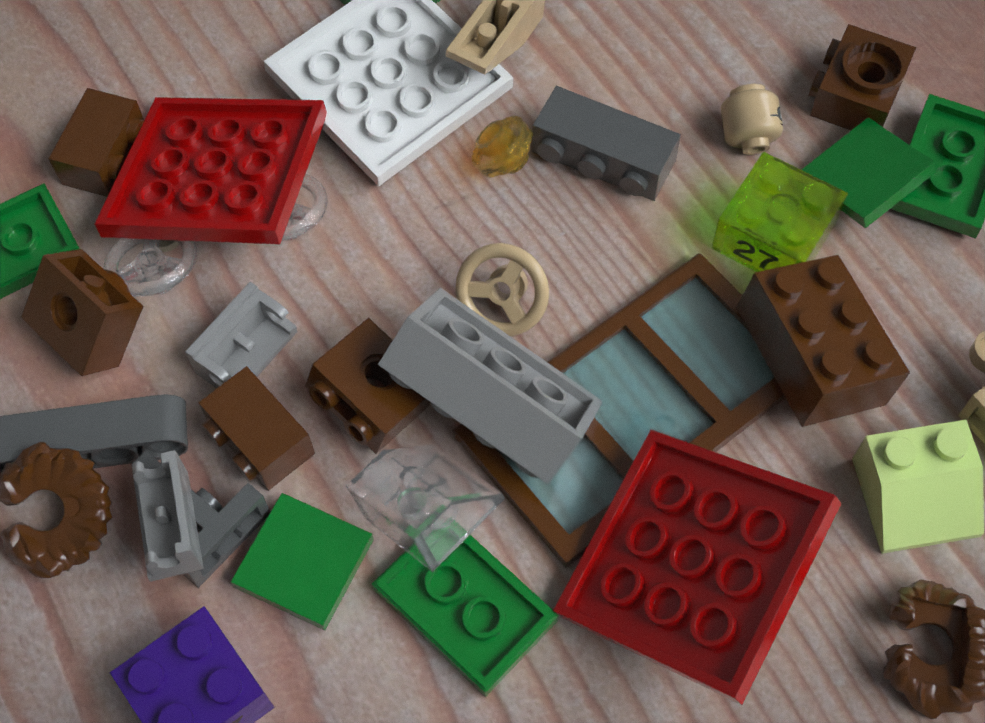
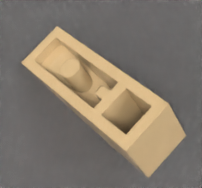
M482 0L446 49L445 56L486 75L524 45L543 18L545 0Z

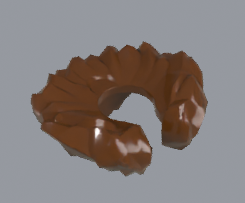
M38 442L24 449L13 463H6L0 473V501L6 506L19 505L39 490H50L56 493L63 501L64 516L59 525L54 529L40 531L27 524L18 522L0 533L3 538V549L6 555L16 565L26 568L35 577L52 578L60 575L62 571H69L73 565L87 562L90 559L89 552L98 550L102 545L100 539L108 534L107 523L113 518L110 511L112 502L108 496L110 487L101 480V475L93 469L94 462L83 459L79 451L70 448H50L45 442Z
M920 579L910 586L901 587L889 601L887 618L902 630H912L925 624L938 626L949 636L953 650L947 663L935 666L919 659L913 653V644H894L885 651L888 662L884 667V678L891 682L895 691L905 694L913 709L929 719H937L941 713L955 712L961 714L970 712L973 704L985 700V610L977 607L969 595L958 593L953 588H946L943 584Z

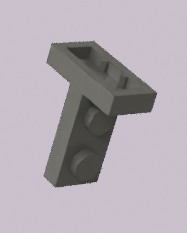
M147 451L131 464L132 466L135 462L140 461L146 469L161 467V463ZM249 483L224 507L204 488H201L197 493L191 489L204 569L185 573L184 576L198 588L252 534L271 512L264 496Z

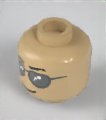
M747 84L736 87L730 91V97L726 98L721 104L725 141L734 148H742L743 154L755 155L764 153L770 149V143L776 141L782 135L783 123L778 96L772 91L765 90L764 85Z

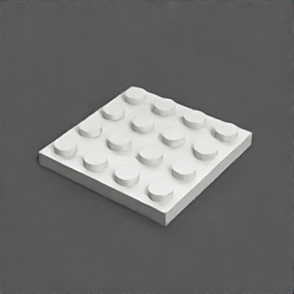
M352 0L264 60L265 71L293 100H324L327 114L322 129L378 187L513 88V77L500 64L484 75L445 56L446 49L462 28L432 0Z

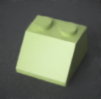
M966 419L865 436L852 461L881 554L978 538L984 534L983 465Z

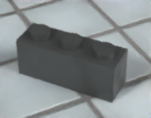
M556 85L533 124L532 152L539 154L546 161L561 163L576 169L588 178L600 179L618 186L630 195L643 196L655 201L676 162L681 134Z

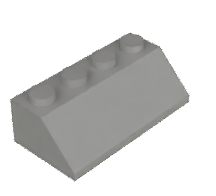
M439 288L407 317L378 363L380 367L389 372L390 377L397 384L413 389L431 402L433 408L445 417L456 419L473 431L476 439L482 444L491 448H497L514 460L517 467L523 473L530 477L539 478L548 485L582 440L603 403L602 400L442 288Z

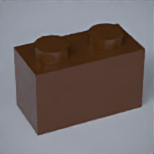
M90 88L86 89L48 158L62 185L108 197L144 122L137 100Z
M247 366L198 402L207 419L201 424L206 434L219 448L226 443L236 454L231 460L248 482H252L257 478L268 491L315 454L310 436Z

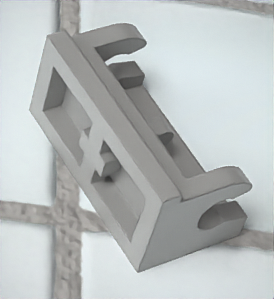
M249 282L185 351L195 373L216 388L246 366L258 377L298 332L296 325L285 317L289 313L287 309L259 290L258 286Z
M176 450L161 453V467L156 469H146L142 462H135L132 465L149 581L152 582L204 569L189 475Z

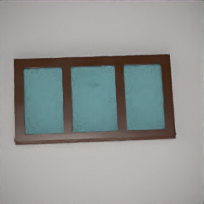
M700 253L696 254L547 362L603 401L582 440L549 485L539 478L530 477L523 473L517 467L514 460L497 448H491L482 444L476 439L473 431L463 424L452 430L455 440L465 448L565 568L584 554L651 429L717 452L786 398L736 308L743 295Z

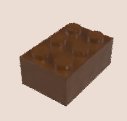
M839 255L755 272L736 307L801 427L885 406L910 374V371Z

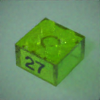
M763 151L719 217L711 249L756 272L814 260L836 225L848 193Z

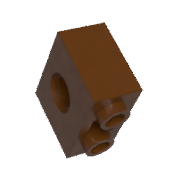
M848 24L841 41L833 38L823 61V64L829 66L827 72L818 70L813 80L808 96L816 99L810 116L850 131L868 117L883 127L917 47Z
M78 249L43 255L21 318L71 368L81 376L119 367L144 306L131 295L127 284L117 273L103 269L86 252Z
M368 317L312 364L305 387L308 388L312 400L320 408L326 411L330 410L344 423L347 433L355 442L363 446L367 445L377 454L427 409L431 402L413 389L397 384L390 377L389 372L378 365L393 340ZM366 378L378 379L385 387H375Z

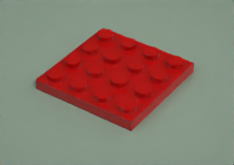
M155 97L94 224L100 237L280 245L325 122L327 111L324 100Z
M651 429L553 611L561 618L743 705L841 506V502L832 493Z

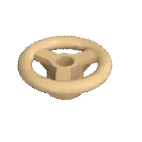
M505 243L482 246L473 251L464 260L456 277L455 290L457 300L509 336H516L530 330L540 321L546 311L549 300V285L546 274L539 262L520 247ZM492 258L510 259L508 264L498 267L486 282L470 281L475 269L483 262ZM523 268L529 273L535 289L534 301L527 314H525L518 302L526 293L528 287V280L523 272ZM498 282L506 283L510 288V294L501 292ZM471 297L490 298L493 303L502 305L511 322L503 323L487 318L476 308Z

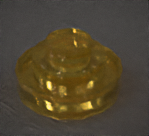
M515 115L493 121L481 131L476 139V147L471 158L473 166L483 176L488 178L518 172L524 167L529 158L528 152L533 136L531 128L521 117Z

